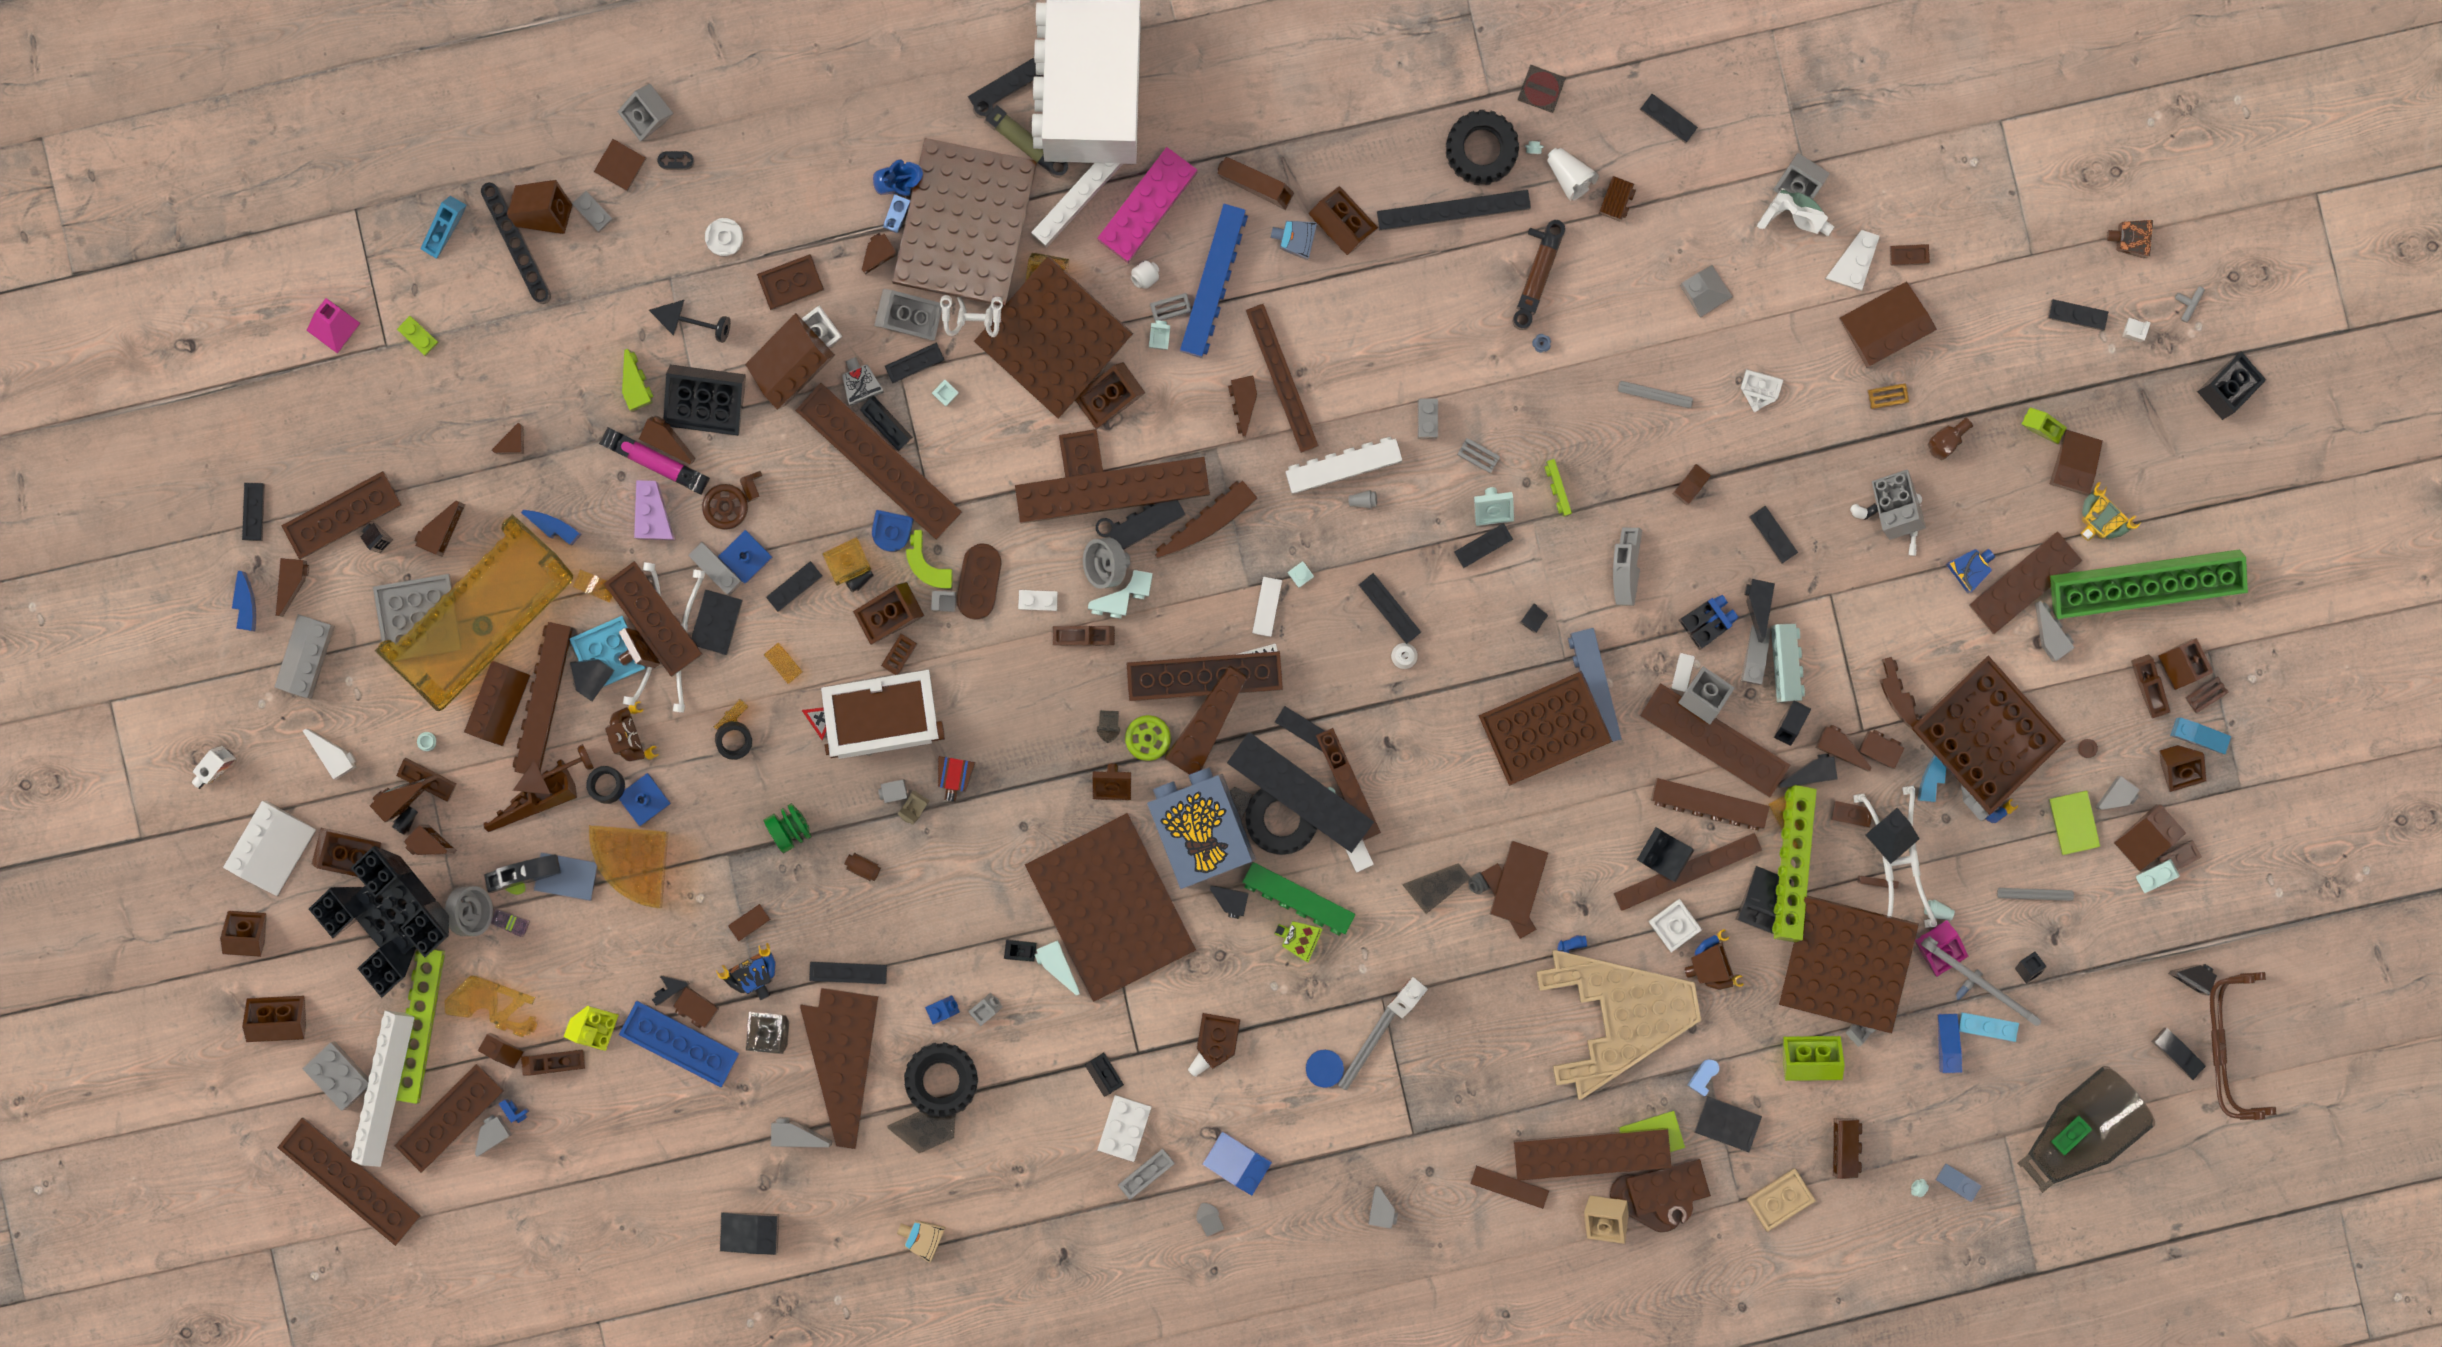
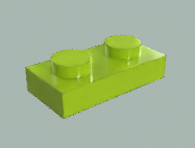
M411 316L397 328L424 356L439 343Z

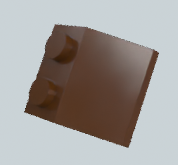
M228 911L220 937L222 954L261 957L265 943L266 913Z

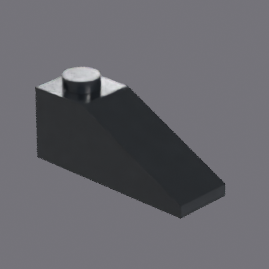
M376 523L368 524L362 530L363 534L360 536L366 547L377 553H381L393 541Z
M1752 579L1750 584H1746L1744 595L1747 596L1746 603L1758 642L1762 643L1766 637L1775 583Z
M1829 753L1817 755L1818 759L1811 760L1781 781L1778 788L1837 780L1835 757H1829Z

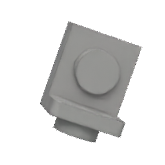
M989 993L969 1013L982 1026L1003 1006L997 997Z

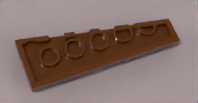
M1232 666L1228 667L1165 756L1167 761L1189 775L1202 770L1246 679V675Z

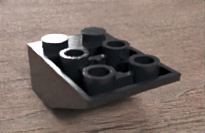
M1758 866L1755 867L1735 920L1774 934L1772 927L1776 917L1774 907L1778 896L1776 895V887L1779 884L1778 874Z

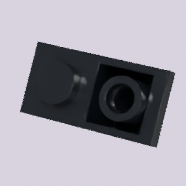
M1794 700L1781 719L1774 738L1791 746L1804 725L1811 708Z

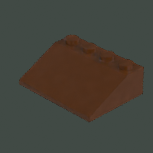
M1907 281L1839 318L1866 368L1937 330L1928 312Z
M795 313L745 365L763 395L778 410L786 406L835 354Z

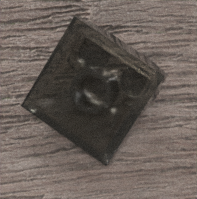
M749 1012L746 1051L783 1054L788 1045L789 1020L787 1016Z

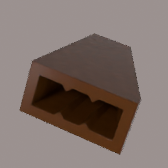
M1225 157L1224 161L1222 160L1218 166L1217 174L1222 179L1284 210L1287 209L1294 195V192L1285 183L1229 157Z

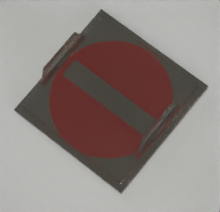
M1530 64L1518 101L1553 113L1566 77Z

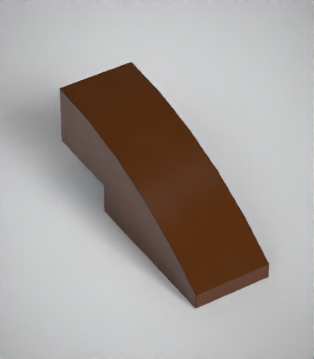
M1053 626V645H1115V626Z
M2148 654L2131 660L2138 685L2151 718L2170 713L2162 680L2158 676L2154 659Z

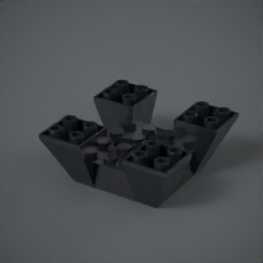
M373 846L351 867L365 886L331 887L309 908V911L332 939L356 921L359 922L379 948L357 969L379 996L383 998L406 976L416 948L425 958L449 936V915L401 856Z

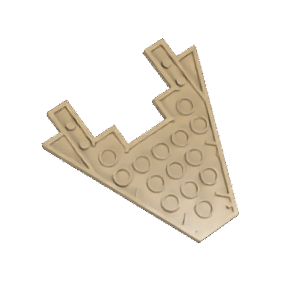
M1552 950L1555 968L1536 971L1540 991L1577 984L1581 1003L1600 1000L1606 1037L1587 1040L1590 1059L1553 1066L1556 1085L1575 1082L1578 1100L1583 1099L1701 1021L1695 983L1558 950Z

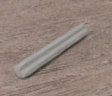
M1620 381L1618 385L1619 392L1686 408H1691L1693 403L1692 397L1625 381Z
M1998 888L1997 896L1998 898L2072 901L2074 899V892L2072 890Z

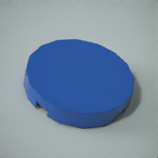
M1318 1050L1311 1054L1307 1060V1077L1318 1087H1332L1343 1076V1061L1338 1054L1331 1050Z

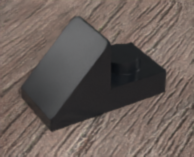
M661 975L660 978L668 989L665 990L663 987L655 992L654 995L656 997L652 1001L655 1006L661 1004L690 985L689 981Z

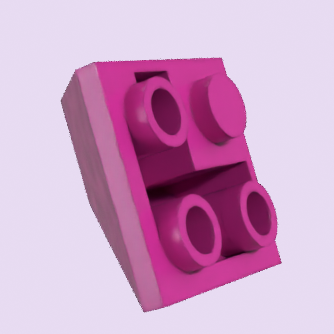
M325 298L315 311L306 331L338 354L360 325V322Z

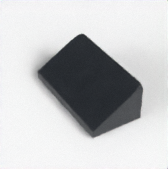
M1104 1052L1085 1064L1086 1069L1104 1097L1124 1085Z

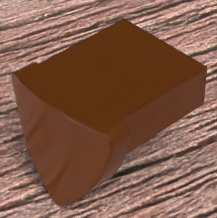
M761 471L740 479L748 502L760 497L753 480L762 477Z

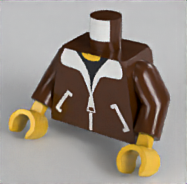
M640 701L635 702V705H629V708L625 707L613 713L610 718V725L605 728L613 753L621 755V757L629 762L642 760L645 757L651 760L659 755L652 753V750L657 748L656 746H651L643 751L632 716H630L631 714L643 712L644 709L637 710L636 707L637 704L641 703Z

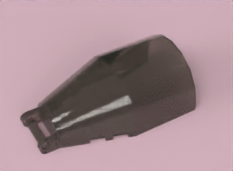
M2102 1066L2058 1103L2029 1153L2017 1164L2027 1171L2043 1193L2055 1183L2111 1163L2155 1126V1119L2146 1103L2133 1087L2109 1066ZM2077 1116H2080L2092 1128V1131L2063 1156L2050 1141ZM2031 1159L2049 1179L2047 1182L2043 1180L2029 1163Z

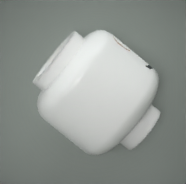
M1142 261L1132 269L1131 280L1136 287L1147 289L1159 280V268L1154 262Z

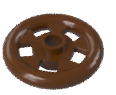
M720 484L714 486L706 493L702 502V511L710 525L718 529L728 530L737 527L743 522L748 512V502L746 496L738 487L730 484ZM721 492H729V498H721ZM712 498L718 500L715 508L710 507ZM738 498L740 506L735 508L733 500ZM725 503L729 505L726 511L722 509V505ZM716 512L723 516L720 521L713 517ZM735 512L737 517L730 521L728 516Z

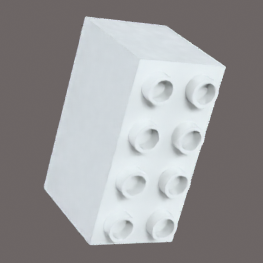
M1047 0V3L1037 2V38H1045V40L1035 39L1036 75H1044V77H1034L1033 100H1035V112H1043V114L1032 115L1033 149H1043L1044 162L1136 164L1141 29L1140 0Z

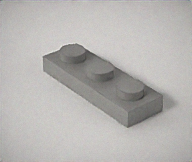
M1162 1148L1120 1182L1118 1186L1128 1199L1131 1200L1175 1163Z

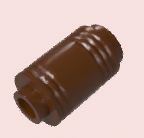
M855 852L853 855L849 854L844 863L847 866L846 870L868 881H875L881 870V867L878 866L879 864Z

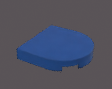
M876 510L872 527L874 542L879 548L888 552L902 549L910 539L914 519L909 516Z

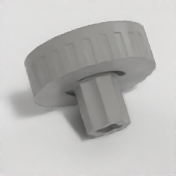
M1110 537L1091 540L1083 553L1085 575L1089 582L1099 589L1119 585L1125 577L1126 568L1131 564L1129 554L1124 552L1118 541Z
M461 886L452 891L448 896L445 911L449 915V928L460 936H479L488 929L493 916V905L488 893L477 886Z

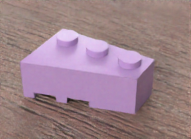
M636 480L634 538L675 540L659 483L656 481Z

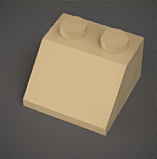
M1589 1196L1584 1211L1587 1238L1625 1244L1629 1215L1627 1201Z

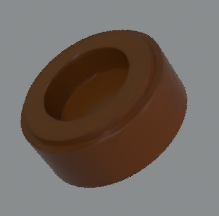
M2084 739L2078 744L2077 749L2082 757L2092 758L2096 755L2098 746L2094 740Z

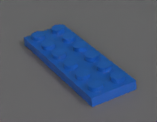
M638 1000L635 1002L619 1033L623 1038L721 1088L739 1055V1052Z

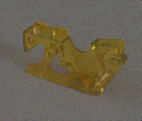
M477 975L469 976L444 1001L445 1013L451 1016L469 1018L475 1011L486 1008L489 1010L490 1022L496 1024L495 1028L506 1031L507 1028L511 1029L514 1035L523 1038L524 1035H530L531 1032L534 1033L538 1023L535 1021L536 1016H530L528 1020L520 1023L508 1020L514 1011L524 1005V1002L533 1005L536 997ZM497 992L512 997V1003L503 1011L497 1013Z

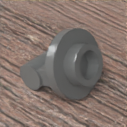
M1478 872L1468 880L1469 889L1475 894H1481L1490 888L1481 872Z

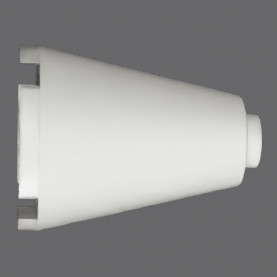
M1555 148L1548 154L1549 158L1547 161L1570 201L1577 200L1590 190L1588 186L1591 182L1593 185L1597 182L1599 175L1564 149Z

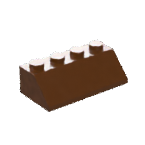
M491 661L464 733L504 746L531 675L499 662Z

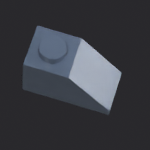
M1947 1164L1944 1165L1935 1179L1970 1202L1973 1201L1982 1187Z

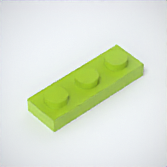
M1555 459L1548 460L1546 462L1547 466H1544L1547 477H1551L1553 483L1550 484L1553 496L1556 495L1558 499L1556 503L1558 513H1562L1563 517L1571 515L1572 512Z

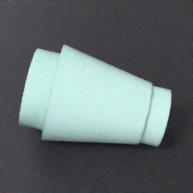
M1935 899L1928 900V904L1936 919L1949 921L1953 919L1955 913L1953 909Z

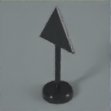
M685 300L649 310L673 336L678 321L714 329L715 338L721 343L726 341L730 331L731 319L727 316H722L717 325L680 316Z

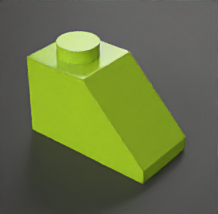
M2031 407L2022 422V425L2031 432L2055 444H2059L2067 428L2048 413Z

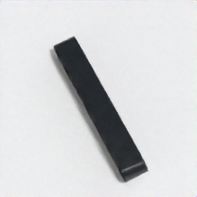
M485 183L481 187V195L532 298L539 304L548 303L551 299V292L519 227H515L508 218L507 210L509 207L500 189L493 183ZM489 188H495V194L488 197L486 191ZM497 205H503L504 207L503 212L500 214L495 213ZM506 222L512 223V228L509 231H504L503 225ZM514 239H520L521 243L518 248H512L511 244ZM523 256L529 257V262L526 265L520 264V259ZM531 273L537 274L535 282H529L528 280ZM545 290V298L538 299V291Z

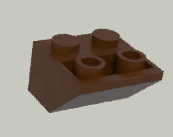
M2197 638L2158 655L2174 690L2214 673Z

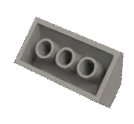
M297 615L275 688L312 699L335 628L334 625Z

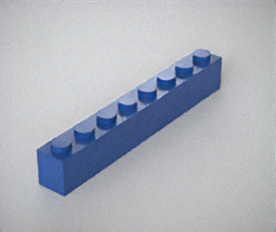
M1223 204L1180 352L1199 358H1202L1203 354L1207 355L1210 347V344L1207 343L1208 337L1213 336L1216 326L1212 325L1214 317L1218 318L1221 310L1218 303L1220 299H1224L1226 289L1223 288L1225 281L1229 282L1232 270H1229L1230 263L1235 262L1237 252L1234 251L1236 244L1240 245L1243 234L1240 233L1241 226L1245 227L1248 216L1245 215V209Z

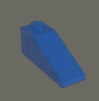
M1938 1014L1939 1071L1941 1073H1962V1051L1958 1015Z

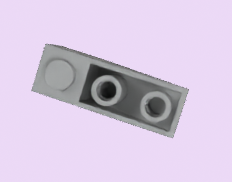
M2039 601L2035 603L2041 646L2052 662L2075 648L2073 646L2074 641L2068 633L2064 634L2060 621L2051 616L2049 606L2045 602Z

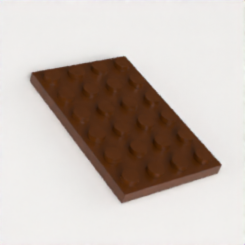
M1582 671L1478 715L1509 786L1613 742Z

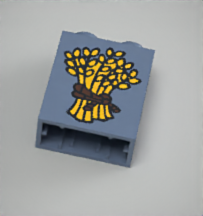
M1210 767L1188 775L1192 785L1184 789L1177 790L1174 781L1153 789L1156 800L1147 803L1180 889L1256 860L1224 775L1220 774L1213 777Z

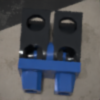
M1723 595L1709 599L1679 619V622L1688 634L1704 623L1706 624L1690 635L1699 650L1732 627V623L1739 618L1733 609L1726 614L1720 609L1728 604Z

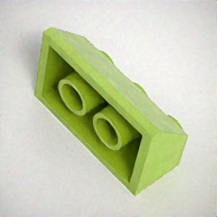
M1841 1036L1783 1037L1785 1081L1843 1080L1845 1063Z

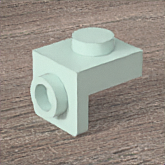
M1156 320L1155 323H1151L1149 348L1168 350L1170 325H1167L1166 321Z

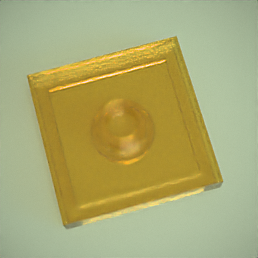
M857 537L822 553L837 586L871 570Z

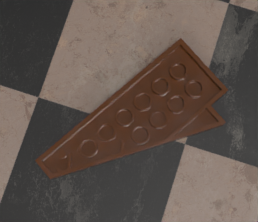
M821 988L819 1006L801 1004L800 1009L836 1146L856 1149L879 996Z

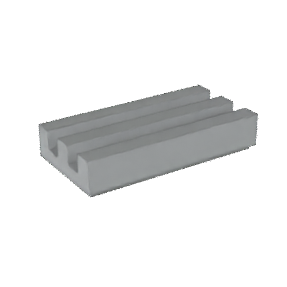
M1187 293L1150 303L1155 322L1156 320L1162 321L1192 312ZM1183 298L1185 300V302L1164 307L1158 310L1155 309V307L1159 305H1163ZM1187 306V309L1176 311L1160 317L1157 316V314Z
M1466 438L1457 454L1488 473L1492 472L1500 458L1497 454ZM1467 444L1493 457L1494 460L1492 461L1467 447ZM1465 450L1471 453L1472 455L1487 462L1491 466L1487 467L1481 464L1480 462L1465 455L1463 451Z

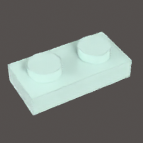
M2169 859L2136 875V879L2143 892L2147 893L2178 878L2180 875L2172 860Z

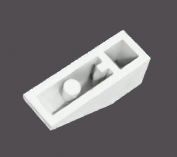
M310 729L303 730L333 779L337 780L356 768L354 764L356 760L350 752L347 753L344 749Z

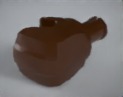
M1965 417L1954 428L1947 425L1938 431L1928 442L1931 455L1941 461L1951 455L1957 446L1962 443L1961 436L1973 427L1972 422Z

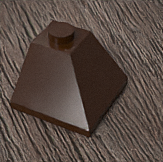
M2179 745L2159 751L2161 767L2170 792L2207 781L2203 752Z

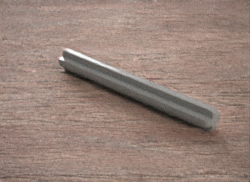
M1387 1007L1339 1082V1087L1348 1090L1396 1013Z

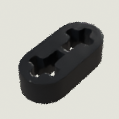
M665 151L660 153L657 158L659 166L665 170H687L692 168L695 162L692 154L686 151ZM668 156L669 159H674V162H668V165L665 166L661 160ZM684 156H687L691 161L684 165L683 162H677V159H684Z

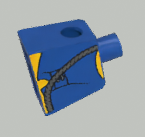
M1974 549L1948 562L1946 565L1965 591L1971 593L1992 571L1988 563L1995 558V555L1990 549H1987L1982 554Z

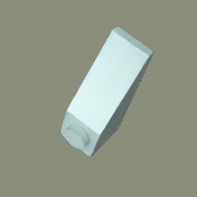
M1057 940L1036 949L1037 953L1034 955L1038 964H1042L1048 972L1075 995H1079L1080 991L1059 941Z

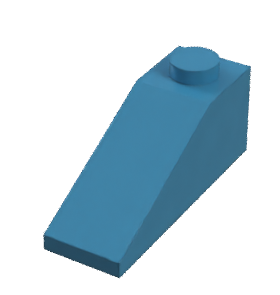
M452 196L441 202L420 249L437 259L458 225L467 205Z
M2181 717L2176 718L2170 734L2174 738L2224 755L2231 736Z

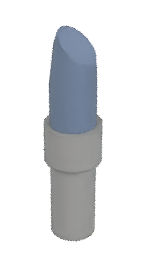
M1978 969L1974 972L1980 977L1983 975ZM1967 979L1956 993L1957 1000H1960L1971 990L1975 982Z

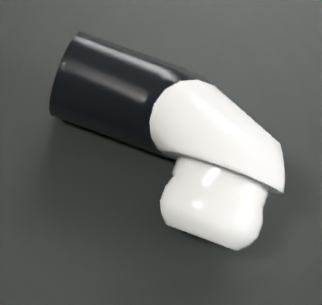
M1876 503L1868 508L1854 504L1851 506L1850 511L1855 518L1867 520L1878 512V507Z

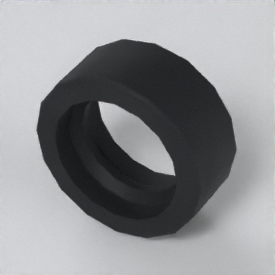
M730 721L718 728L715 734V743L718 752L723 757L729 760H737L749 753L752 747V737L749 729L744 724L738 721ZM732 730L740 731L745 737L744 745L735 751L727 750L722 743L723 736Z
M600 766L589 774L586 788L588 794L594 800L603 804H611L623 795L625 781L616 769L609 766ZM604 774H610L616 780L614 791L607 796L599 795L595 789L598 778Z

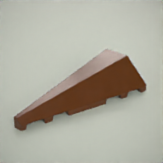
M562 759L558 760V765L555 768L564 765V761ZM568 769L544 779L550 794L520 792L510 801V806L504 811L500 809L497 812L498 816L491 822L484 823V829L487 832H491L576 799V785Z

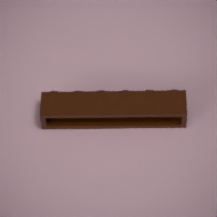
M1660 778L1655 780L1650 800L1655 802V806L1665 808L1666 805L1674 806L1673 810L1684 813L1686 809L1692 811L1691 815L1703 817V814L1711 816V820L1719 822L1722 819L1730 820L1729 824L1740 827L1741 823L1748 825L1747 829L1759 831V828H1765L1770 808L1767 805Z

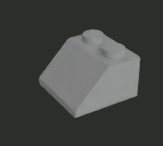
M651 84L636 90L617 111L640 142L665 124L673 115V112Z
M1797 153L1773 190L1779 193L1784 188L1790 193L1798 192L1813 200L1830 173Z

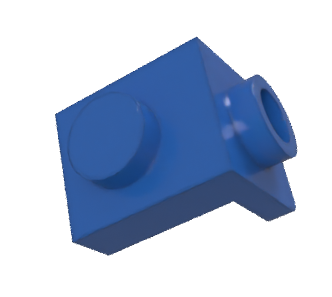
M952 995L925 1007L932 1024L960 1013L958 1004Z

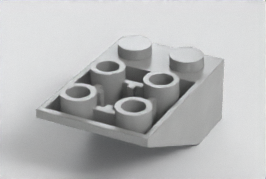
M1908 469L1872 481L1882 529L1889 540L1926 528L1921 506Z

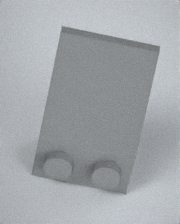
M883 289L874 326L934 341L942 307L939 302L894 290Z
M778 1117L776 1121L771 1123V1146L830 1147L832 1145V1140L795 1121H790L789 1117Z

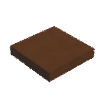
M612 139L594 173L628 191L647 158Z

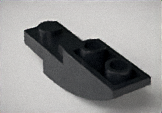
M554 854L497 868L496 871L484 874L488 893H494L519 884L531 883L560 874L561 870L558 856Z

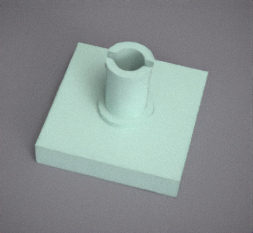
M1490 487L1485 490V495L1474 497L1476 526L1514 521L1512 492L1497 494V489Z

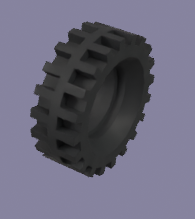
M1261 788L1251 798L1246 810V827L1252 840L1261 849L1277 855L1292 854L1303 849L1310 843L1317 828L1300 817L1298 828L1288 836L1272 834L1264 823V814L1269 805L1278 800Z
M943 1042V1044L932 1043L930 1046H924L919 1052H915L912 1055L913 1057L907 1063L906 1072L904 1073V1085L911 1103L920 1112L926 1113L930 1117L945 1118L946 1116H955L956 1113L964 1111L969 1103L971 1104L977 1092L978 1075L974 1062L967 1052L961 1050L956 1045L953 1046ZM937 1063L951 1065L959 1075L957 1090L947 1098L933 1097L924 1087L923 1078L925 1072Z

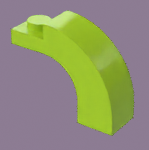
M914 530V534L910 536V546H914V549H906L907 560L913 573L929 586L939 589H952L953 570L937 569L927 564L923 557V531Z

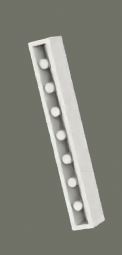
M384 1011L381 1021L382 1025L377 1038V1047L373 1057V1065L364 1096V1105L360 1114L359 1127L356 1132V1140L351 1161L363 1166L381 1167L414 1021L413 1016L404 1012Z

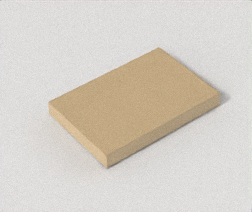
M1795 1168L1746 1198L1767 1232L1816 1201Z

